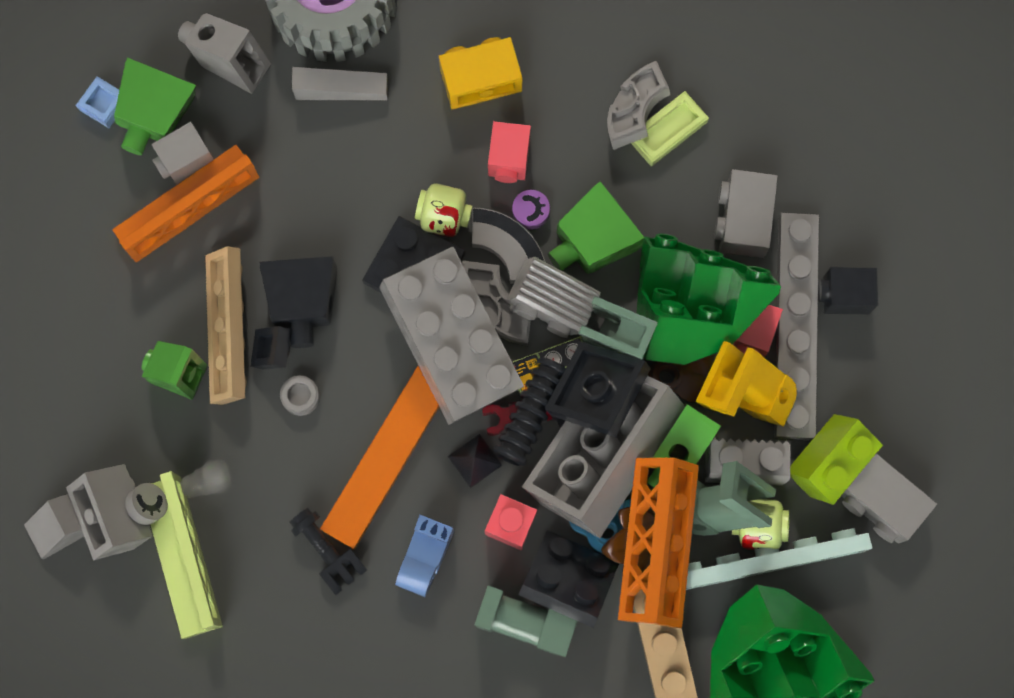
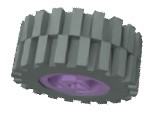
M265 0L274 26L278 33L281 32L284 42L290 47L295 43L298 53L305 57L308 56L310 50H313L316 60L326 62L327 54H334L336 62L346 61L344 52L353 50L357 58L365 54L363 44L367 42L374 48L380 43L378 30L387 34L391 28L389 16L395 17L396 13L395 0Z

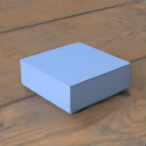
M96 76L76 104V107L84 114L110 128L115 121L114 113L119 89Z

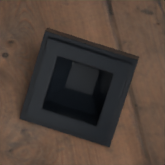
M480 434L448 456L470 488L502 466Z

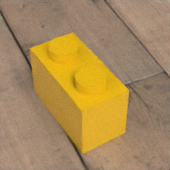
M493 37L484 40L480 45L469 48L463 46L453 47L447 50L445 54L439 55L440 71L451 110L522 92V74L511 37L505 39Z

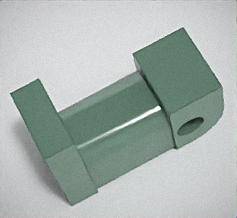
M594 296L592 301L593 311L605 320L599 332L582 325L579 334L582 336L581 340L587 344L624 355L627 354L642 360L658 322Z
M738 461L723 463L720 485L707 487L697 480L692 534L706 536L752 527H771L772 518L748 501L775 497L776 489Z
M487 586L474 625L476 628L488 632L494 631L535 645L537 649L566 657L577 621L552 609L545 610L504 596L502 590Z

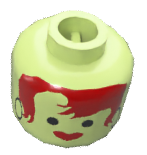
M434 183L430 185L427 191L421 190L415 219L420 220L421 228L426 232L454 237L457 235L460 226L468 228L472 205L466 204V194L463 190Z
M758 499L748 501L772 518V526L732 530V535H739L741 546L747 550L759 548L779 549L782 542H788L789 510H783V506L778 500Z

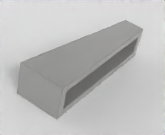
M293 67L292 91L296 100H388L387 73Z

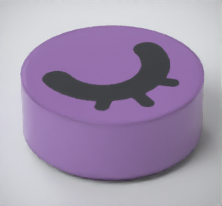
M536 190L521 192L513 201V218L525 229L533 230L540 228L547 222L550 214V204L547 197Z

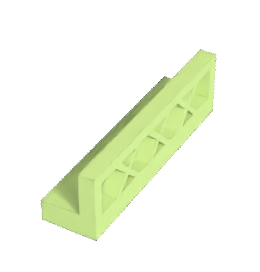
M170 471L160 474L161 481L152 483L164 492L168 508L162 518L150 525L181 639H187L221 628L223 625L182 478Z

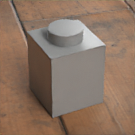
M191 122L151 144L158 157L152 159L164 179L171 176L176 185L214 160Z

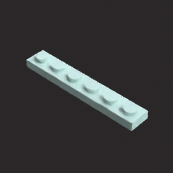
M855 528L831 533L833 540L818 543L816 537H810L794 541V549L779 552V549L759 548L754 550L756 557L741 560L739 553L716 558V566L702 568L701 561L689 563L686 590L862 553L872 549L869 533L856 535Z

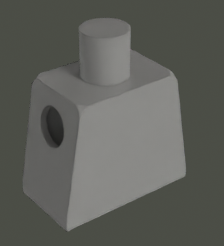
M206 13L200 17L196 24L186 21L179 29V41L188 47L203 68L251 94L271 65L250 30Z

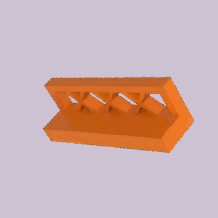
M234 145L116 226L112 231L120 240L119 243L137 263L260 177L248 156L244 155L237 145Z
M636 458L618 620L682 628L699 465L677 458ZM649 468H660L659 483L651 491L647 486ZM652 508L655 512L654 524L646 531L643 527V516ZM647 548L651 554L650 565L642 573L638 566L639 555ZM642 589L646 595L644 614L633 613L635 595Z

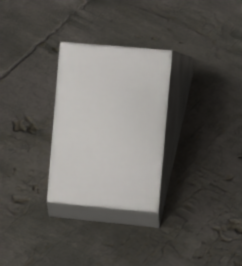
M68 494L48 500L24 524L41 559H46L84 537Z

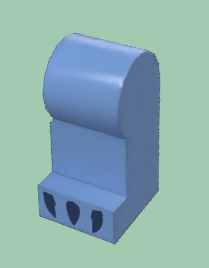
M419 515L395 585L426 597L435 574L440 569L453 537L454 529Z

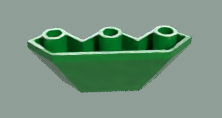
M659 233L655 235V238L644 237L641 249L636 313L658 322L645 352V359L685 365L719 352L723 341L733 344L777 297L780 293L781 285L770 274L771 272L765 268L747 266L724 258L720 252L707 249L702 250L679 242L675 236Z
M756 585L730 606L711 650L710 698H859L863 693L862 690L875 681L870 671L821 614L786 590Z

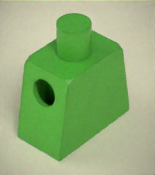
M127 57L114 113L115 123L120 127L128 129L121 147L128 152L142 156L149 138L158 141L172 133L193 102L196 95V85Z
M600 181L559 221L556 233L563 243L548 253V257L553 265L561 271L577 261L583 270L590 274L641 249L644 236Z
M687 404L653 458H670L669 455L675 446L681 445L687 450L683 460L697 464L721 425ZM655 468L647 480V483L652 487L659 483L660 468Z

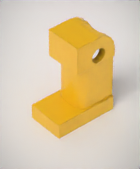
M723 341L696 402L704 408L733 417L738 407H740L753 418L784 427L795 403L797 388L792 378L775 367L755 349L748 347L744 354L730 342Z

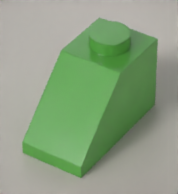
M157 341L154 350H148L143 359L142 370L144 372L142 377L150 384L193 400L208 365L191 348Z

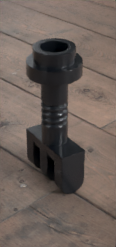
M307 507L289 521L293 527L291 532L295 537L303 533L309 542L314 545L316 551H319L318 553L321 554V557L328 565L319 575L333 593L337 595L342 591V588L333 577L339 573L344 581L350 585L355 580L346 569L348 565L352 563L354 569L360 575L364 574L367 569L351 549L342 556L337 552L315 524L320 518L319 514L316 511L312 513Z

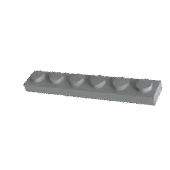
M781 213L779 216L777 282L781 285V289L777 295V307L783 309L776 328V367L793 379L796 384L797 395L784 427L775 424L774 439L812 441L816 436L819 215Z

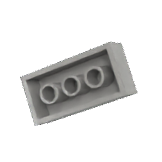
M450 247L383 279L379 288L448 425L524 387L454 247Z
M647 376L616 438L565 421L522 488L541 506L594 536L601 538L633 488L636 458H653L684 410V404L668 385Z

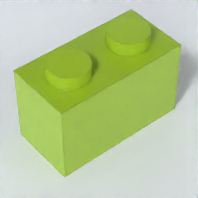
M833 414L791 464L790 477L809 497L834 505L883 445L859 419Z

